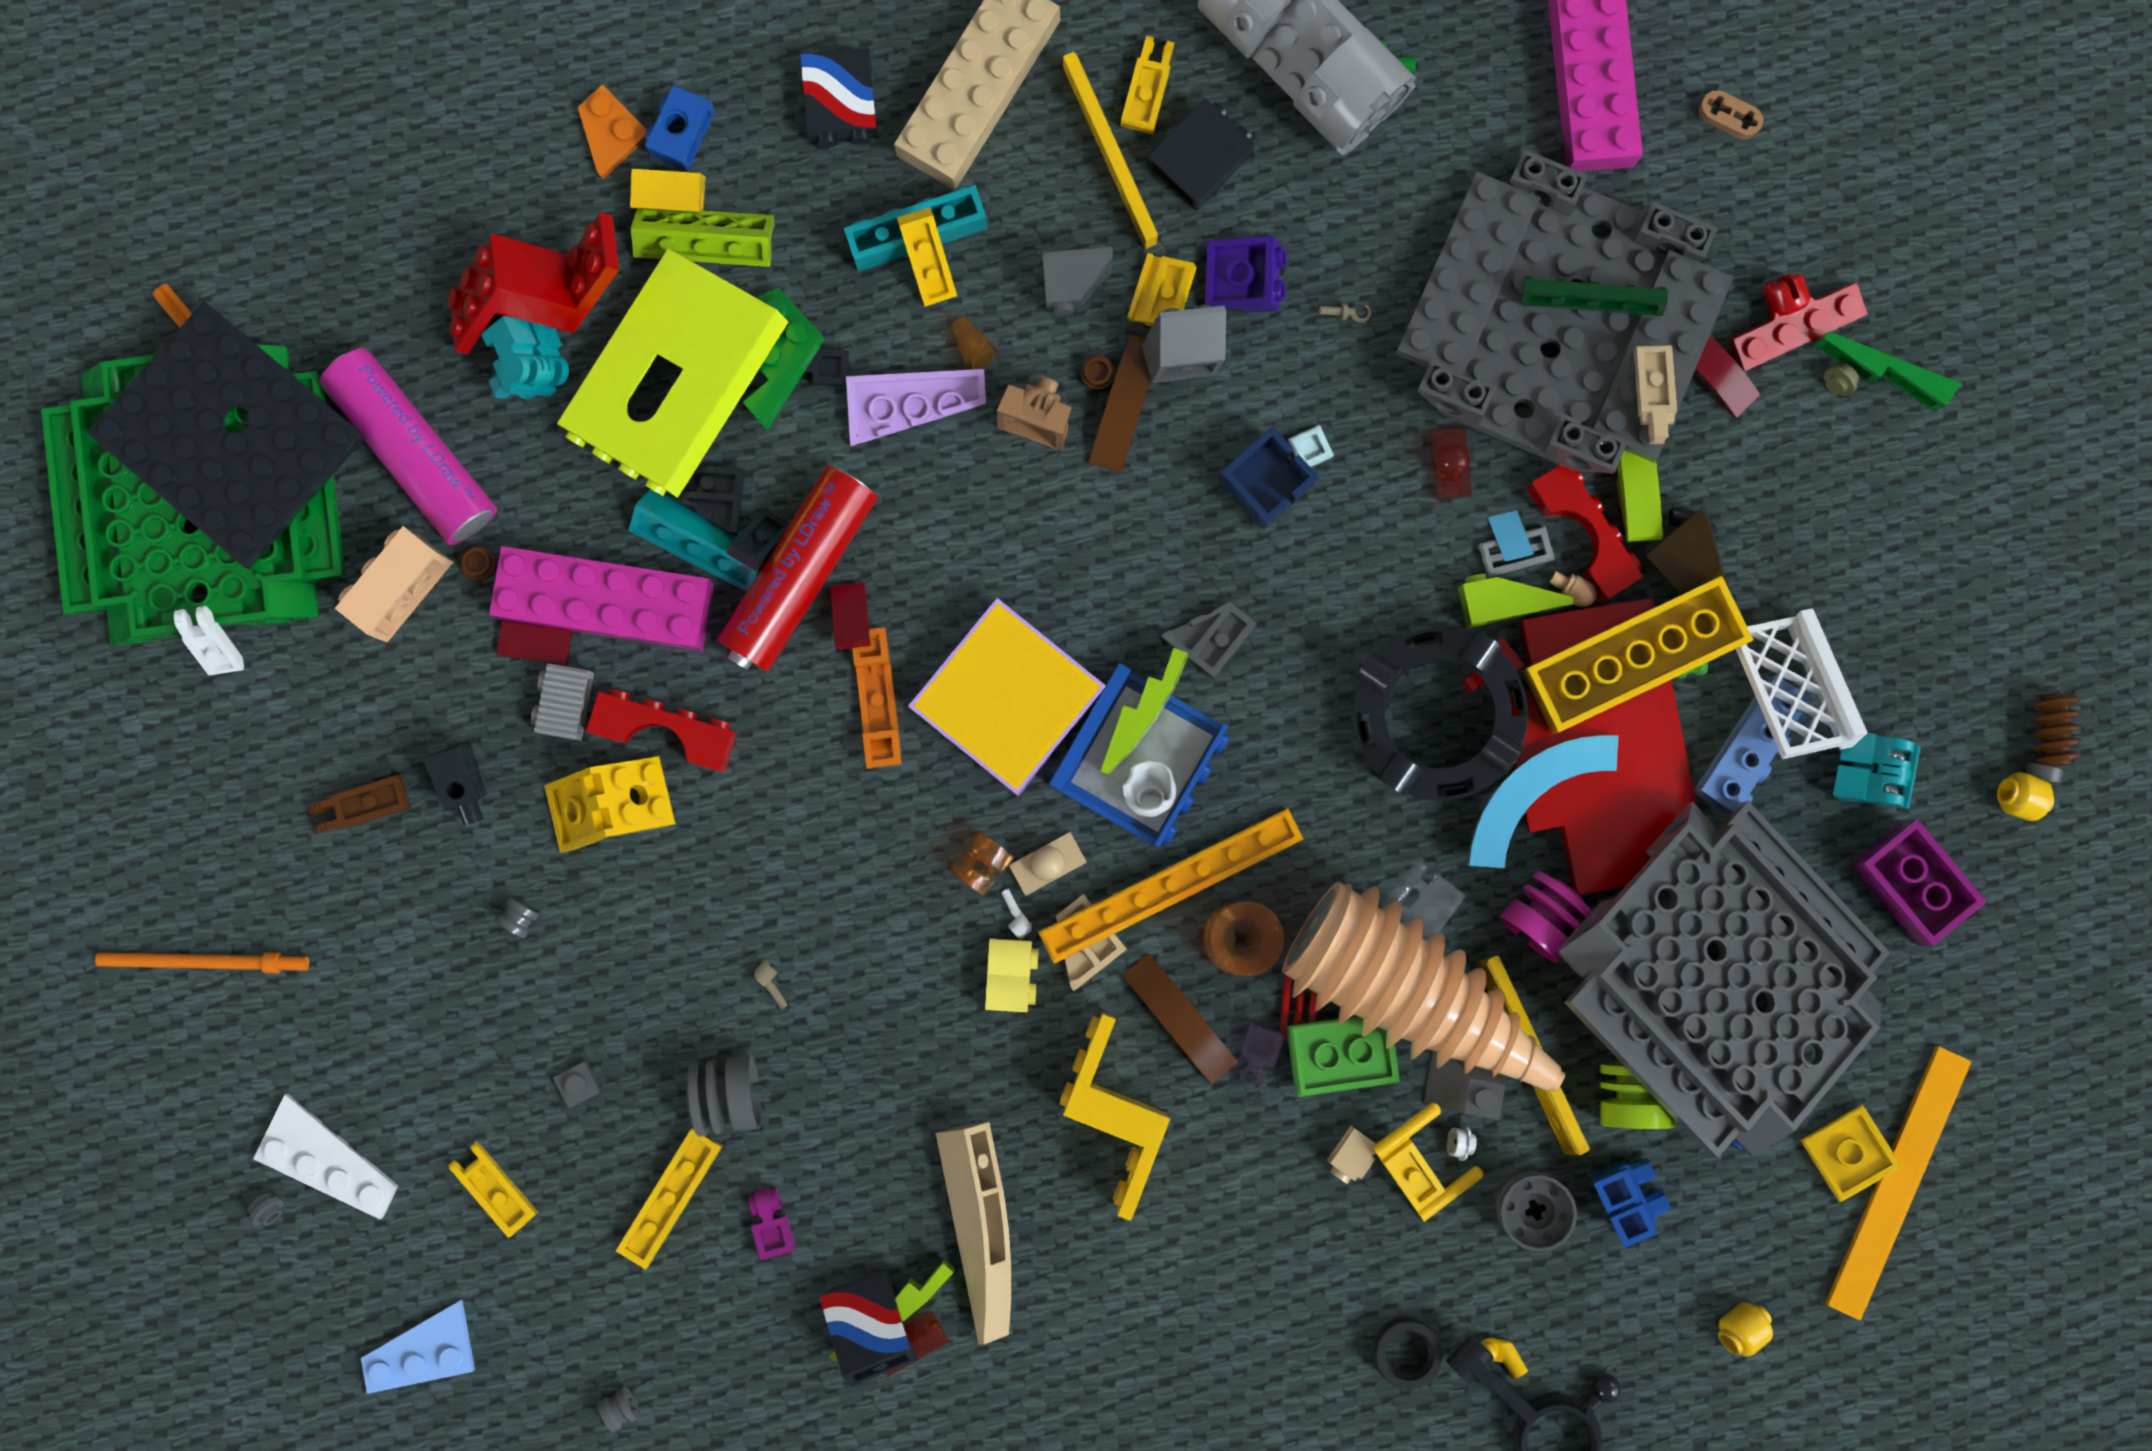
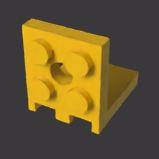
M659 756L589 767L544 785L560 853L576 850L609 837L663 828L675 824ZM631 788L635 789L640 796L638 805L630 798Z

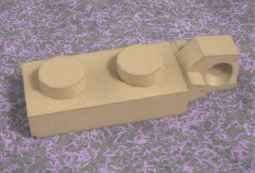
M1672 345L1636 346L1634 349L1638 416L1640 417L1641 425H1648L1649 443L1664 444L1665 439L1669 437L1668 424L1675 422V414L1677 412Z

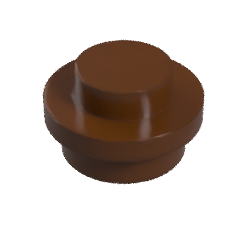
M1103 356L1090 357L1081 367V379L1084 385L1091 390H1104L1114 380V366L1110 360Z
M471 547L461 558V569L472 580H486L495 572L496 558L485 547Z

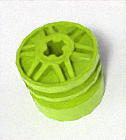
M1619 1060L1600 1064V1073L1616 1075V1080L1601 1081L1600 1087L1616 1091L1617 1098L1600 1101V1125L1627 1129H1669L1677 1127V1121Z

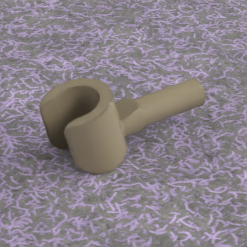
M764 960L755 969V979L770 992L781 1010L788 1004L776 985L771 981L778 974V971L771 967L768 961Z

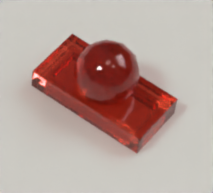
M1466 428L1431 430L1430 441L1436 500L1471 497L1472 489L1469 469L1471 459L1467 448Z

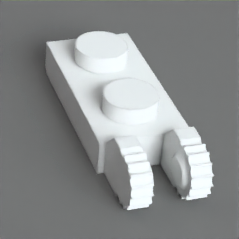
M207 606L196 608L197 626L192 625L191 617L186 613L185 609L175 610L173 615L174 623L182 636V641L208 675L244 670L243 657L218 622H214L213 614Z

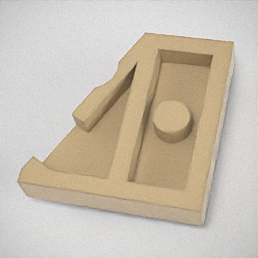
M1084 894L1056 915L1057 922L1092 906V904ZM1115 934L1065 958L1070 987L1073 991L1127 950Z

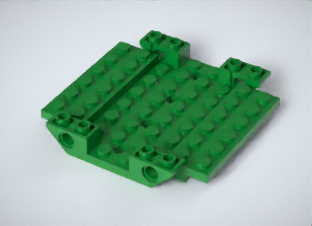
M257 344L291 373L289 349L287 347ZM155 355L100 362L81 375L83 399L70 401V405L41 409L63 614L70 616L109 610L107 611L110 646L113 647L182 637L175 627L173 616L175 610L185 609L186 613L191 617L192 625L197 626L196 608L200 606H207L211 610L214 622H218L220 627L237 624L257 627L320 618L316 584L307 582L346 577L334 474L249 570L243 567L199 528L196 532L187 534L184 528L187 518L87 434ZM311 371L292 374L325 402L324 391L319 386V379L322 373ZM235 408L227 413L224 421L227 431L240 434L248 428V412L245 409ZM204 584L208 590L207 597L204 601L196 603L192 598V591L197 585Z

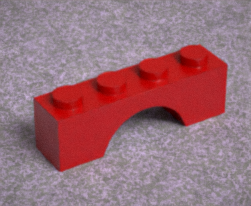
M1559 465L1533 481L1526 489L1545 517L1553 515L1567 516L1576 520L1585 528L1592 543V557L1583 576L1594 584L1597 590V597L1603 603L1643 577L1640 572L1642 567L1637 557L1631 552L1628 553L1622 545L1621 541L1623 538L1617 527L1612 523L1608 524L1602 514L1604 510L1598 498L1593 494L1589 495L1583 486L1585 481L1581 472Z
M611 688L609 695L598 692L586 732L626 744L641 729L650 726L668 727L681 739L685 748L687 762L725 773L737 733L729 730L730 723L710 718L709 724L696 720V713L677 708L675 714L662 710L664 706L662 703L646 698L643 699L642 704L629 701L631 694Z

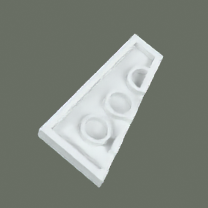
M289 1094L284 1095L253 1158L378 1219L384 1217L398 1188L394 1181L369 1160L357 1153L345 1140L333 1133L321 1120L312 1113H309Z

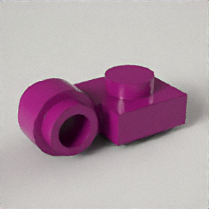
M768 1186L755 1190L754 1194L748 1196L752 1215H759L762 1218V1221L751 1225L759 1259L763 1260L795 1251L796 1246L788 1215L775 1217L776 1210L782 1209L778 1189H771Z

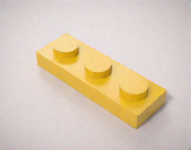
M928 207L897 217L924 306L926 307L956 297V290L931 208Z

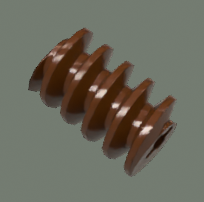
M2069 694L2035 695V697L2044 699V701L2034 704V710L2044 713V715L2034 718V724L2042 726L2044 729L2034 732V738L2045 742L2034 746V751L2045 756L2034 760V763L2047 766L2073 765L2071 761L2081 758L2082 753L2071 750L2072 746L2081 743V739L2072 737L2071 733L2080 730L2081 725L2070 722V719L2080 716L2081 711L2071 709L2070 705L2080 702L2081 698Z

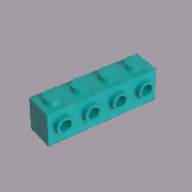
M976 185L968 188L960 187L952 190L949 194L937 198H926L916 203V205L904 209H893L882 216L870 220H859L851 224V226L844 228L858 272L908 256L897 221V217L930 207L942 244L988 230L987 218Z

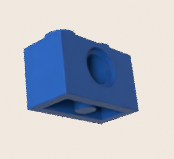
M673 85L669 95L664 94L658 107L659 117L655 125L651 124L645 134L644 143L650 157L688 172L713 118L715 109L710 100ZM674 124H685V128L680 133L670 132Z

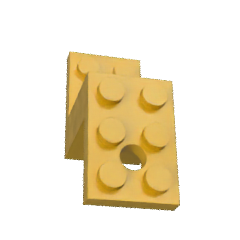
M1101 1011L1099 1018L1095 1016L1091 1018L1085 1037L1091 1040L1086 1051L1079 1049L1072 1067V1071L1076 1072L1077 1076L1073 1084L1066 1083L1059 1105L1064 1106L1063 1116L1140 1146L1139 1148L1132 1147L1125 1165L1127 1167L1126 1170L1130 1171L1126 1181L1119 1180L1112 1199L1114 1200L1113 1204L1117 1205V1216L1131 1221L1166 1132L1170 1117L1167 1112L1091 1083L1116 1021L1115 1016Z

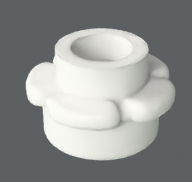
M1469 1127L1452 1128L1449 1131L1446 1146L1447 1153L1450 1156L1458 1157L1459 1161H1465L1468 1155H1473L1476 1149V1137L1474 1134H1471Z

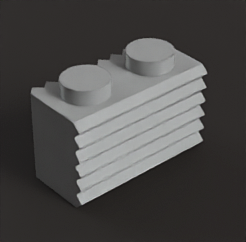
M547 663L546 671L542 670L538 678L537 688L538 691H542L539 701L540 705H534L531 714V725L535 726L534 732L582 741L595 673L589 670Z

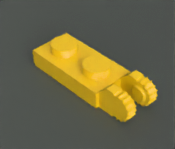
M1146 36L1141 57L1137 58L1121 118V127L1153 135L1171 66L1169 64L1174 49V42L1167 41L1163 48L1162 61L1158 63L1149 60L1154 48V37Z

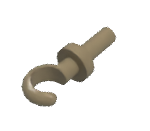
M1341 303L1340 307L1319 306L1318 311L1320 315H1338L1340 320H1346L1348 316H1351L1357 323H1365L1371 316V310L1366 304L1363 305L1367 310L1365 318H1359L1356 315L1355 308H1349L1347 303Z

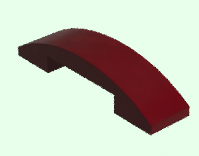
M1709 335L1694 374L1713 392L1711 396L1736 419L1760 393L1736 361Z

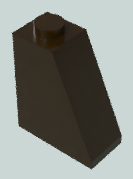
M1703 506L1646 554L1681 595L1721 576L1729 591H1731L1708 512Z

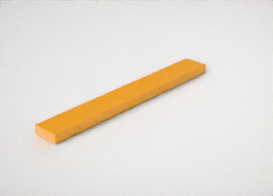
M1287 808L1039 931L1038 934L1053 964L1303 840V837Z
M1935 1046L1891 1148L1902 1168L1877 1181L1825 1305L1861 1321L1972 1061L1940 1046Z

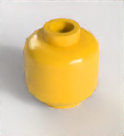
M2017 772L2011 774L2000 783L1997 790V799L2004 813L2027 821L2040 820L2054 805L2051 784L2047 780L2039 779L2027 773Z
M1746 1302L1739 1303L1719 1320V1340L1733 1355L1750 1357L1771 1341L1773 1337V1330L1770 1324L1772 1318L1760 1305L1753 1306Z

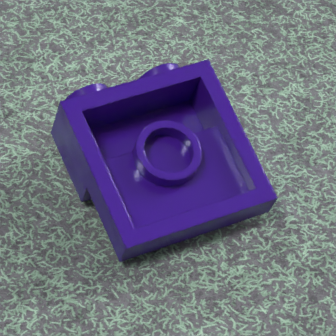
M1274 236L1207 241L1205 304L1212 307L1225 305L1226 310L1242 309L1245 313L1279 311V302L1284 301L1286 297L1285 283L1283 280H1280V268H1285L1287 264L1285 247H1281V243Z

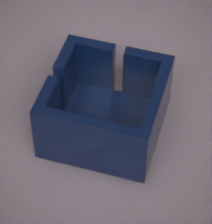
M1273 426L1223 469L1218 478L1222 485L1264 530L1287 511L1290 504L1293 505L1306 494L1319 479V476L1299 454L1293 458L1290 465L1286 462L1293 448Z

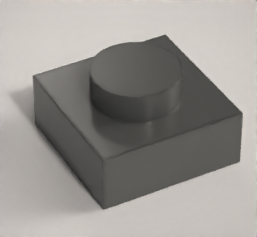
M587 1061L553 1077L568 1109L602 1092Z

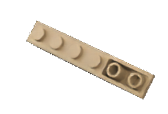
M989 1122L962 1125L936 1133L979 1345H984L1009 1335L1011 1311L1009 1226L1004 1191Z

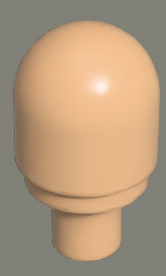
M1555 571L1549 581L1550 584L1563 590L1560 594L1573 597L1575 606L1588 607L1593 604L1597 597V590L1594 584L1579 575L1571 574L1568 578Z

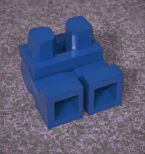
M1648 1158L1634 1160L1628 1163L1627 1159H1624L1593 1174V1184L1624 1248L1658 1234L1654 1227V1224L1657 1223L1654 1217L1663 1214L1671 1206L1662 1188L1643 1195L1640 1184L1656 1178Z

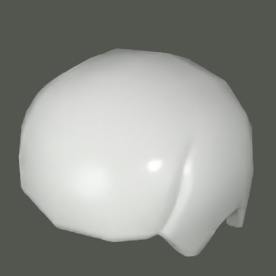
M1145 760L1133 765L1127 782L1123 784V795L1128 808L1140 816L1156 817L1167 811L1172 806L1177 792L1171 769L1161 761Z

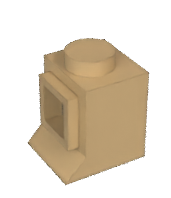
M1350 1126L1327 1159L1333 1165L1330 1172L1346 1184L1351 1179L1354 1181L1358 1177L1362 1179L1375 1161L1373 1155L1376 1153L1372 1147L1376 1143Z

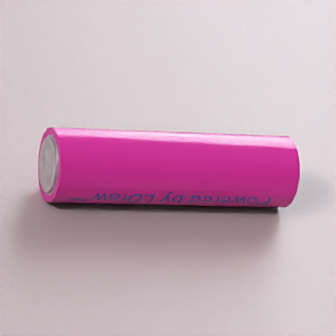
M358 348L333 360L319 379V386L348 422L366 436L364 439L365 443L445 542L449 545L463 542L491 521L496 514L497 507L367 348Z

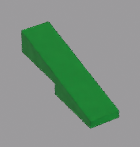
M1827 331L1818 338L1814 344L1815 347L1837 362L1851 366L1858 376L1869 384L1882 376L1933 412L1945 407L1962 384L1830 331Z

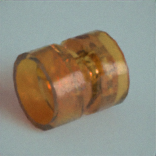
M978 830L967 844L969 852L967 854H960L949 870L982 896H985L996 882L995 873H1003L1014 857ZM978 859L986 865L980 873L973 868Z

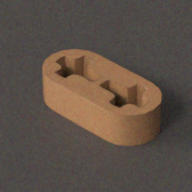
M1717 90L1708 93L1700 102L1698 108L1699 115L1703 121L1739 139L1745 140L1754 137L1763 125V115L1760 110L1723 91ZM1715 100L1721 103L1719 108L1722 110L1716 115L1710 112L1712 107L1708 105L1712 104ZM1746 115L1751 117L1750 124L1753 125L1749 126L1747 130L1741 127L1742 121L1739 120L1743 119Z

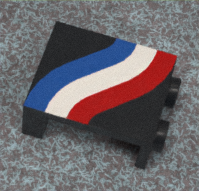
M869 48L801 54L807 133L810 143L817 144L820 148H832L837 146L839 141L851 140V143L854 145H865L871 142V138H879L875 117L871 73L873 70Z
M886 1270L882 1272H869L860 1281L850 1285H837L831 1288L829 1293L820 1296L842 1377L851 1386L919 1360L915 1346L906 1334L893 1291L896 1288L895 1282Z

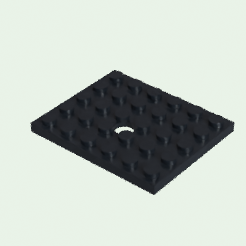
M205 301L200 304L87 432L109 453L243 567L249 570L366 438L359 430ZM235 408H243L248 412L249 426L240 434L229 433L224 423L227 413Z

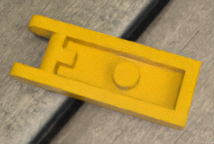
M475 1141L470 1145V1149L478 1157L475 1161L464 1169L456 1160H453L448 1167L504 1234L510 1238L539 1212L483 1146Z

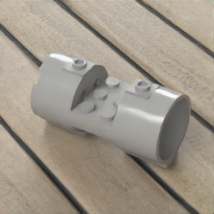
M1339 0L1198 1V9L1246 58L1252 57L1294 100L1293 106L1341 155H1345L1356 148L1369 136L1368 133L1382 120L1385 121L1416 87L1413 82L1416 77Z

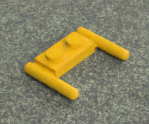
M1436 1103L1427 1105L1372 1147L1424 1222L1481 1180L1484 1175L1481 1168L1474 1166L1444 1189L1414 1143L1410 1140V1136L1440 1115L1441 1109Z

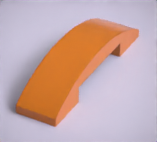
M885 627L870 629L871 646L852 648L857 674L867 769L902 764L898 718Z

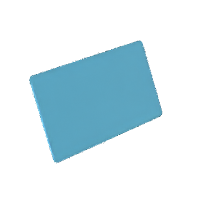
M1517 510L1488 517L1504 561L1534 554Z

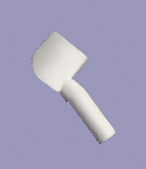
M1007 889L1002 892V895L1015 917L1008 927L1019 939H1022L1031 931L1032 926L1018 908L1010 890Z

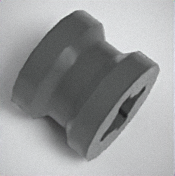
M510 896L506 901V910L504 913L498 914L495 922L511 933L526 938L529 933L528 926L532 921L538 919L540 912L523 901Z
M625 1386L617 1390L615 1396L611 1398L604 1397L598 1401V1410L601 1418L612 1433L620 1430L622 1424L627 1421L633 1423L640 1419V1410L630 1390Z

